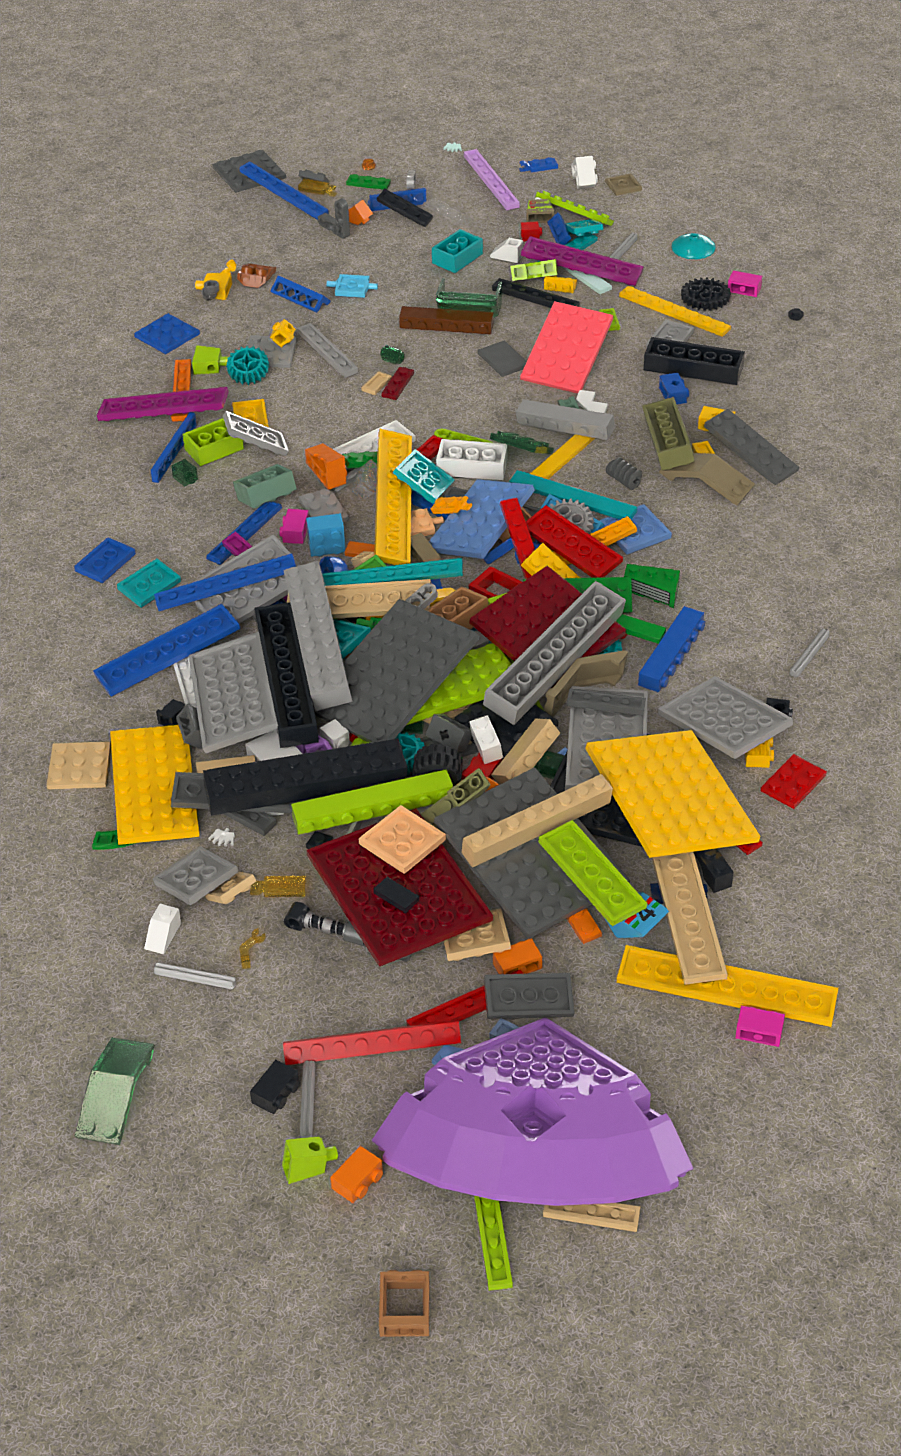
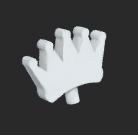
M228 828L225 831L216 829L208 839L214 838L213 844L219 840L218 846H221L224 841L225 847L229 842L233 846L235 834L234 832H229Z

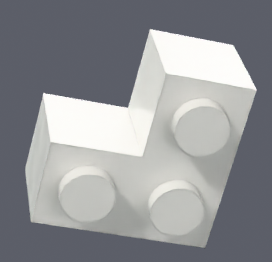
M593 156L576 157L571 168L573 179H576L577 189L595 187L598 177L594 171L596 169V162L593 160Z

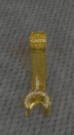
M259 928L253 930L252 936L239 947L242 969L251 968L248 949L256 943L264 942L266 939L265 933L257 936Z

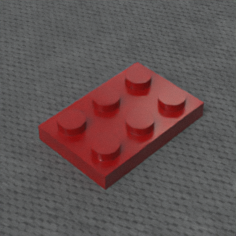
M793 754L761 787V792L795 809L826 776L827 771Z

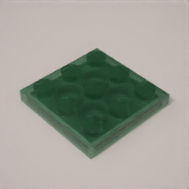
M498 431L490 435L491 440L533 453L552 454L554 450L547 442L536 441L534 438L519 436L520 434L514 432Z

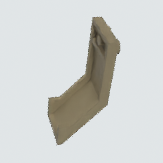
M693 453L695 462L677 466L670 470L659 471L660 474L671 481L676 477L700 478L735 505H738L755 485V483L716 454Z
M623 650L577 658L557 684L547 691V702L543 708L545 712L554 717L567 701L569 689L572 686L586 687L602 683L615 686L624 675L628 651Z

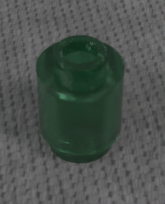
M386 345L380 351L381 359L384 361L401 364L404 360L405 354L401 349Z

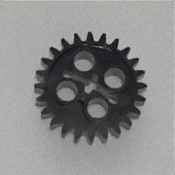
M700 277V280L694 278V281L689 280V283H685V286H682L681 300H683V303H687V306L697 307V310L703 308V311L706 309L711 311L712 308L717 310L718 307L723 308V305H727L731 292L728 285H724L725 282L720 283V280L714 281V278L709 280L708 277L703 280Z

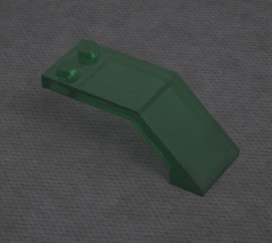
M113 1037L110 1039L91 1069L75 1138L120 1145L135 1083L145 1066L150 1065L154 1044Z

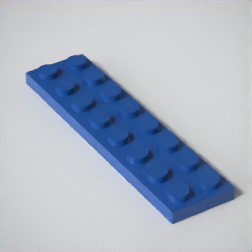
M220 604L93 670V672L110 697L236 632L240 629V625L223 604Z

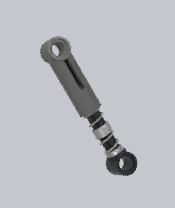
M294 902L283 922L287 928L301 931L302 928H311L312 930L317 928L320 932L330 935L335 933L337 937L342 935L344 941L366 947L350 921L344 924L327 916L325 918H322V915L315 916V913L311 912L304 903ZM412 954L398 960L407 962Z

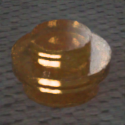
M373 159L363 160V169L372 170L376 167Z

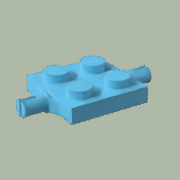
M340 274L336 281L327 280L326 283L327 287H335V296L365 298L366 292L369 289L378 290V283H369V276Z

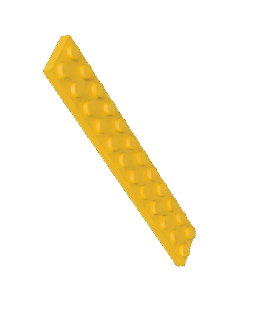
M380 428L377 452L374 553L384 563L393 565L410 564L411 487L404 481L399 480L393 474V471L412 453V436Z

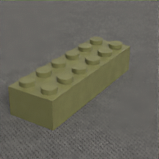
M674 397L642 405L661 470H670L677 466L695 462L691 443Z

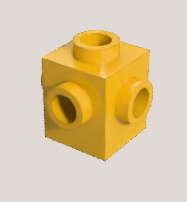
M283 319L280 323L276 322L273 325L270 338L277 345L283 347L286 343H290L293 340V334L296 329L291 323Z

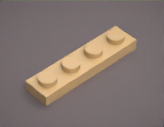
M621 1203L544 1205L543 1217L633 1232H637L640 1216V1206Z

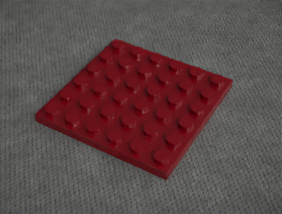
M545 566L472 616L469 624L515 662L582 593L549 566ZM615 621L580 658L598 655L624 636L626 629Z

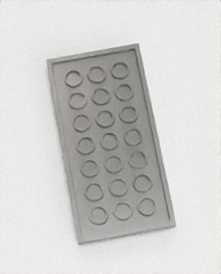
M259 632L189 655L202 747L205 754L277 730L278 723Z
M572 686V689L646 698L643 716L570 706L565 791L600 775L585 749L587 742L647 735L648 691Z

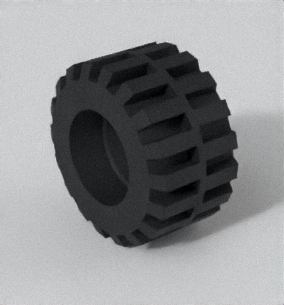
M439 743L438 745H425L414 756L412 777L447 769L454 787L461 781L463 759H461V754L457 753L456 749H451L448 745L443 746Z

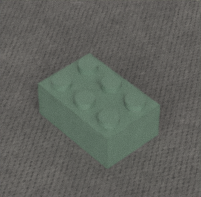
M279 464L233 481L238 501L252 508H258L265 502L275 501L277 497L290 495L292 491L297 490L292 470Z

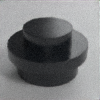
M794 308L788 312V316L791 320L798 321L803 318L804 312L799 308Z

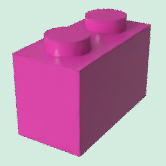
M733 270L728 279V288H730L732 293L757 297L762 286L763 276Z
M287 510V514L283 516V526H280L279 531L283 543H304L307 532L306 518L309 517L308 510Z
M741 1006L735 1038L779 1047L785 1014Z

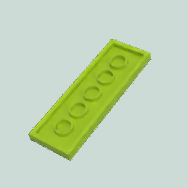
M573 820L539 837L538 842L611 926L646 909L647 902Z

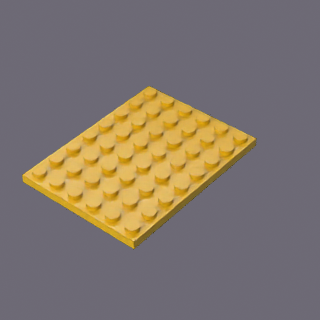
M692 730L587 742L586 751L599 773L613 787V797L649 858L759 842L761 836Z

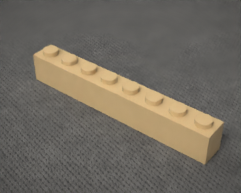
M600 774L463 838L462 854L473 868L610 803L613 787Z

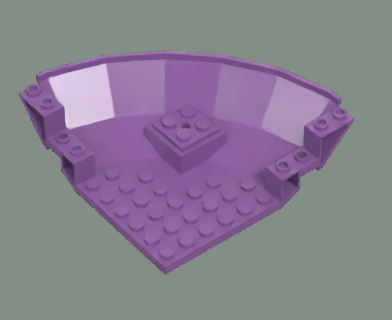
M546 1017L442 1058L425 1074L424 1089L412 1094L406 1091L399 1098L372 1139V1142L378 1146V1149L384 1151L383 1161L395 1169L439 1188L497 1201L553 1206L617 1203L675 1189L679 1185L677 1177H684L686 1172L693 1169L671 1119L666 1113L660 1115L650 1108L651 1093L638 1076Z

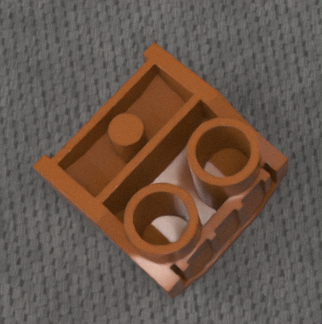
M247 263L238 272L237 279L243 286L259 288L275 274L276 267Z

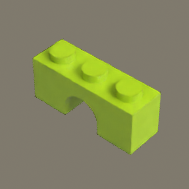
M556 259L510 266L512 281L558 275Z

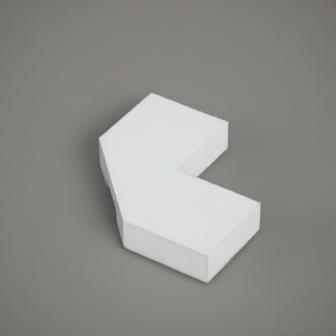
M585 390L578 392L576 402L584 410L606 413L608 403L594 402L595 392Z

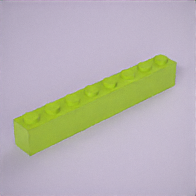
M446 769L291 804L292 817L298 835L389 815L400 805L408 810L433 805L448 794L447 791L453 788V784Z

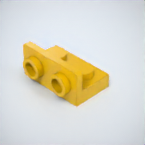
M545 276L544 290L574 293L577 285V279L557 276Z

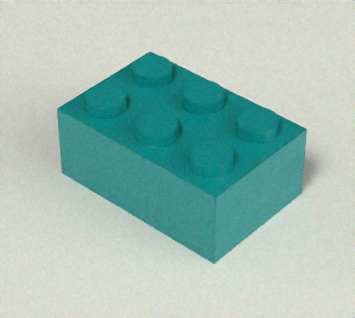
M461 229L457 230L432 247V264L453 273L458 272L483 254V238Z

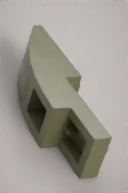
M478 768L447 791L448 794L421 815L426 822L438 828L434 823L435 817L480 797L491 784L481 769Z

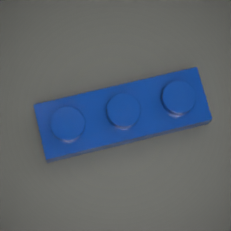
M556 213L547 221L557 244L566 245L572 239L559 213Z

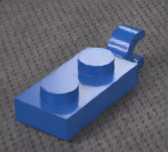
M551 157L519 162L521 166H524L519 168L520 172L531 171L532 173L558 169V163L555 158Z

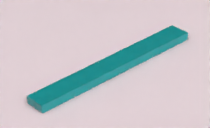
M519 470L515 472L509 481L510 483L533 485L535 489L533 493L548 497L550 494L562 501L565 499L566 502H569L570 498H572L573 503L579 500L580 504L584 502L585 507L588 506L591 511L620 520L627 516L632 520L638 511L636 506Z
M462 558L323 573L322 575L325 586L432 580L463 576Z

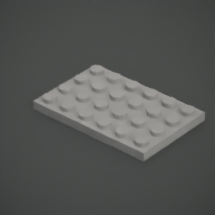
M273 534L194 582L290 554V552ZM294 558L296 567L300 566V564ZM285 575L196 600L193 603L202 614L223 604L240 624L255 615V607L269 606L288 595Z
M716 676L658 708V715L686 731L692 730L696 737L734 759L793 725V718Z

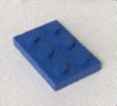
M107 537L74 566L75 572L103 583L136 554L135 549Z

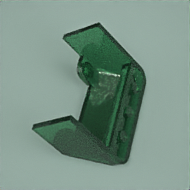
M442 278L436 293L437 308L493 312L495 318L499 315L502 305V282H499L496 294L493 295L445 291V278Z

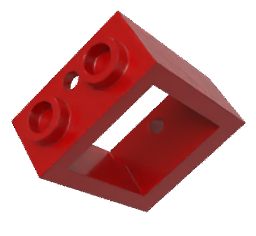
M490 566L473 580L468 587L469 590L489 599L497 596L486 590L494 582L512 590L521 584L522 581Z

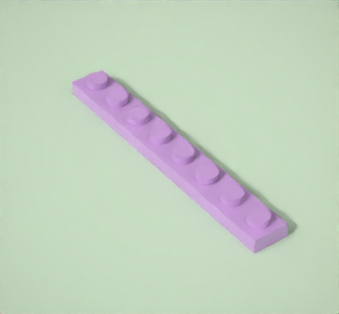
M477 149L465 151L464 158L506 210L520 208V202Z

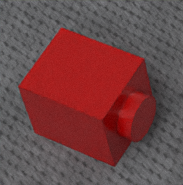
M538 221L521 222V239L523 242H527L530 236L540 239L542 227H539Z

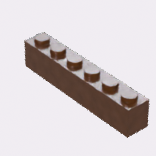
M402 306L399 324L400 328L491 334L494 314L493 312Z

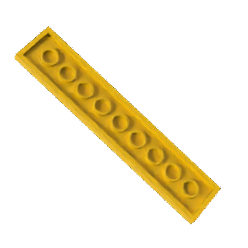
M629 945L625 946L616 983L737 1008L746 1006L766 1011H775L785 1014V1018L832 1027L838 994L837 987L725 965L727 979L684 985L677 955Z

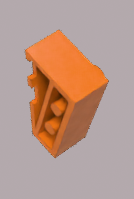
M324 443L305 449L307 465L328 490L346 484L347 470L343 455Z

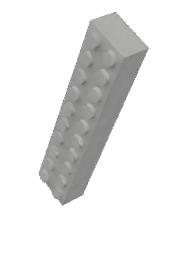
M319 561L283 570L315 711L353 702Z
M595 581L486 689L483 705L515 725L570 668L574 661L580 658L622 615L626 599Z

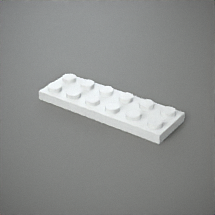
M397 420L380 427L381 429L412 436V442L416 441L415 435ZM380 428L342 444L333 450L341 455L350 452L378 451V432ZM345 465V468H346L347 472L352 471V470L355 469V468H347L346 465Z

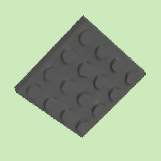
M257 150L249 154L246 153L239 157H232L228 160L212 164L213 169L235 193L261 186L240 172V167L248 162H252L279 180L286 178V174L263 150Z

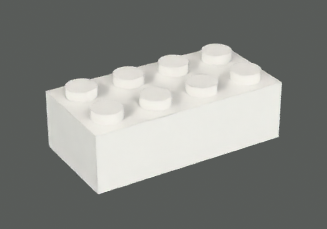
M441 439L436 465L451 477L503 481L508 460V444Z

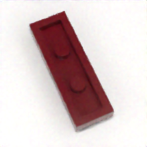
M399 367L381 393L382 397L397 400L414 375V370Z

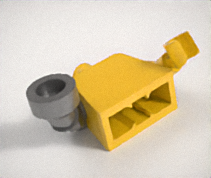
M233 259L227 262L226 266L228 268H225L222 272L207 273L204 281L196 280L195 288L201 290L204 299L207 301L214 298L226 300L232 286L231 272L236 270V263Z

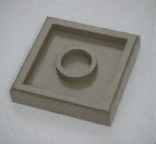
M631 173L605 179L606 184L616 196L642 191V186Z

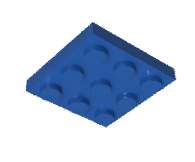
M168 313L135 332L134 336L162 353L167 354L198 336L200 330Z

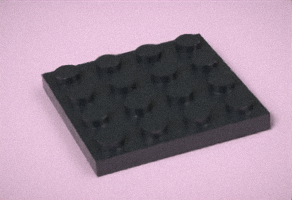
M484 700L472 704L453 718L470 728L469 721L488 715L501 744L502 760L535 719H550L555 727L558 726L556 718L535 704L513 725L484 706ZM471 736L470 741L475 744V741H474L473 737Z

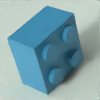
M341 513L306 518L311 557L345 552L344 525Z

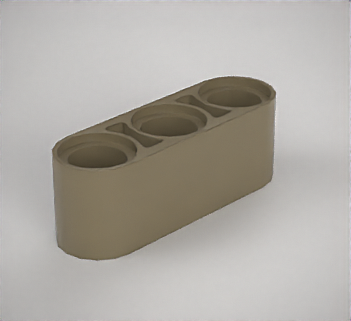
M422 533L411 536V555L418 560L417 563L441 560L439 554Z

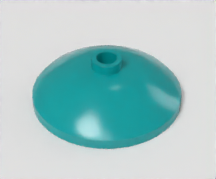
M688 233L677 237L672 242L671 248L676 255L682 258L703 259L715 252L716 245L713 240L705 235Z

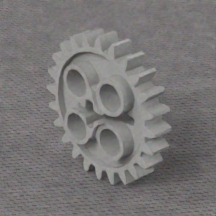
M570 498L569 502L563 499L562 503H559L557 500L555 506L550 504L551 509L588 534H591L590 530L594 529V519L592 512L588 506L585 507L584 502L580 504L579 500H576L573 503L572 498Z

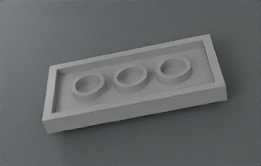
M224 412L223 419L228 434L231 437L240 438L249 444L253 443L262 449L266 448L277 455L286 456L289 452L281 432L231 412Z

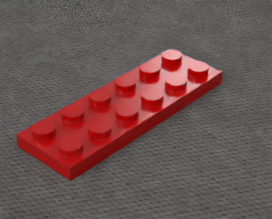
M547 505L526 521L532 537L544 543L548 548L592 578L605 577L623 562L621 555Z

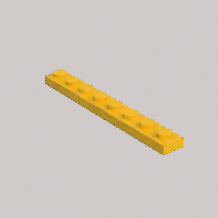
M627 286L619 292V297L721 337L731 330V325L640 291L634 287Z

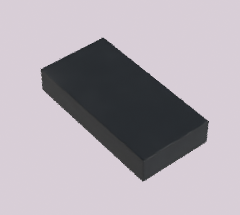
M386 877L373 888L375 895L404 913H407L419 902L417 894L389 877Z

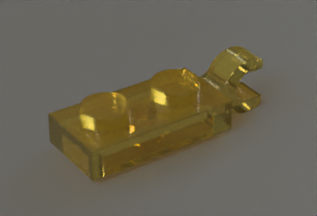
M303 179L298 185L299 191L321 195L327 193L333 197L337 195L336 192H333L336 186L329 185L327 182Z
M264 876V881L256 880L251 885L250 895L264 893V897H305L306 876Z

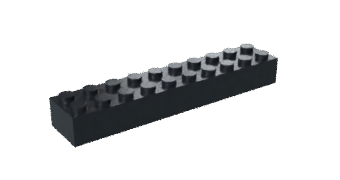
M291 603L255 607L256 625L278 723L277 734L280 748L318 743L317 723Z
M397 738L203 770V778L210 814L213 816L320 798L406 779L407 765L399 739Z

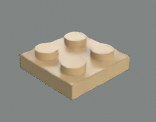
M238 872L228 881L215 888L214 891L205 895V897L209 901L228 904L240 892L248 891L252 887L251 885L256 882L253 874Z

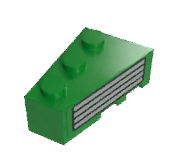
M636 564L626 565L624 577H631L633 594L650 598L654 602H661L674 608L679 588L680 570Z

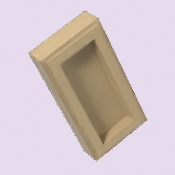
M378 371L361 389L364 392L376 395L389 383L392 376Z

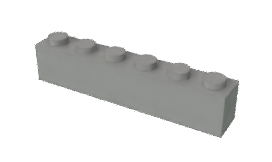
M525 399L522 400L516 410L517 423L536 428L608 440L615 429L614 415Z

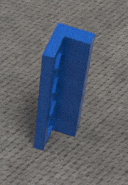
M426 188L392 192L414 205L427 204ZM380 194L369 195L368 206L371 211L390 208L377 202V197Z
M279 275L270 292L316 313L319 311L322 303L328 305L331 301L324 295ZM279 284L283 285V290L276 291ZM294 290L295 295L289 297L288 291ZM305 295L306 300L300 302L299 296ZM313 300L318 301L315 308L311 307L310 302Z

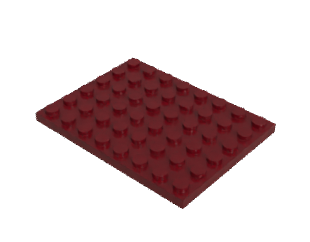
M416 808L410 810L412 813H414L415 815L424 820V818ZM377 823L306 850L309 860L379 967L493 921V914L442 844L405 874L359 844V838ZM386 877H389L417 894L419 902L407 913H404L375 895L373 888Z

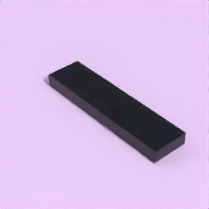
M385 188L377 197V202L421 226L426 227L433 219V215Z

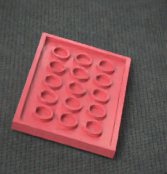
M554 301L520 379L578 394L583 389L613 321V315Z

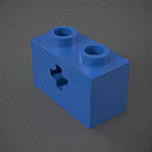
M679 373L660 375L659 389L664 399L674 397L676 404L687 403L689 390L685 387L684 380L681 379Z

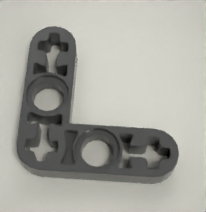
M341 198L334 203L335 218L324 213L318 216V223L344 239L350 235L349 209L346 200Z

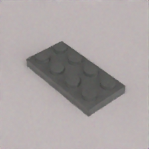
M570 973L497 974L484 976L487 1019L573 1017L575 1014Z

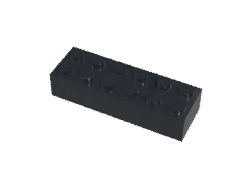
M651 337L644 354L643 370L663 374L679 373L682 377L737 385L744 366L745 351Z

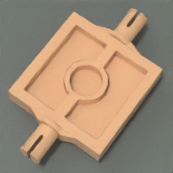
M427 508L411 511V536L422 533L424 536L434 535V525L444 523L443 516L432 518Z

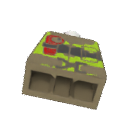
M537 197L534 200H528L526 222L538 221V223H547L554 216V209L549 199Z

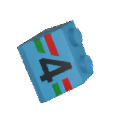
M638 892L647 902L646 909L614 926H611L607 920L606 922L617 938L644 937L669 912L668 909L644 892Z

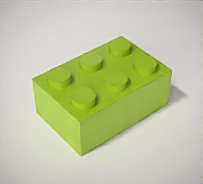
M223 418L183 433L185 451L199 466L244 449L242 439L233 438L228 434Z

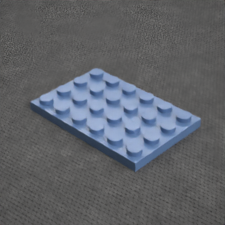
M477 479L465 494L468 497L467 503H472V507L467 511L460 510L458 513H451L430 539L429 543L440 554L483 559L507 528L500 507V501L517 498L522 508L535 491L534 486Z

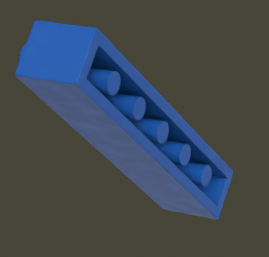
M685 606L682 608L639 672L638 686L659 692L662 687L665 688L667 686L669 676H673L676 671V665L682 663L684 653L689 652L691 643L697 640L698 632L703 631L706 623L704 621V612Z

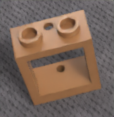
M389 1270L387 1272H380V1337L429 1336V1271L412 1270L399 1272L397 1270ZM387 1289H423V1316H387Z

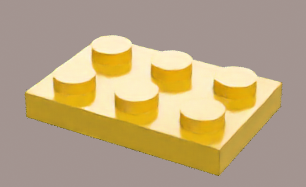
M544 543L521 564L530 575H534L545 566H549L562 578H580Z

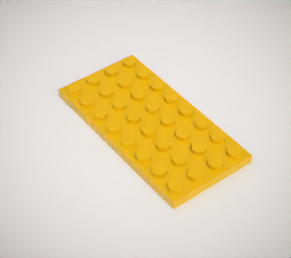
M179 725L110 731L118 845L199 837L197 809L171 807L175 772L192 773L189 744L184 743Z

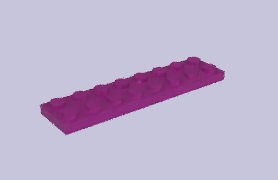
M531 236L521 251V256L539 261L556 259L558 267L562 266L570 270L581 271L584 274H592L600 278H607L614 282H622L636 286L644 268L641 265Z
M228 387L104 399L97 413L98 421H111L112 419L125 420L127 418H141L143 416L155 417L163 414H186L194 411H217L223 409L229 391Z

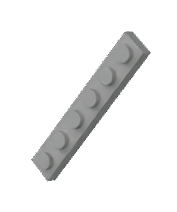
M311 323L297 328L298 334L344 378L358 373V367Z

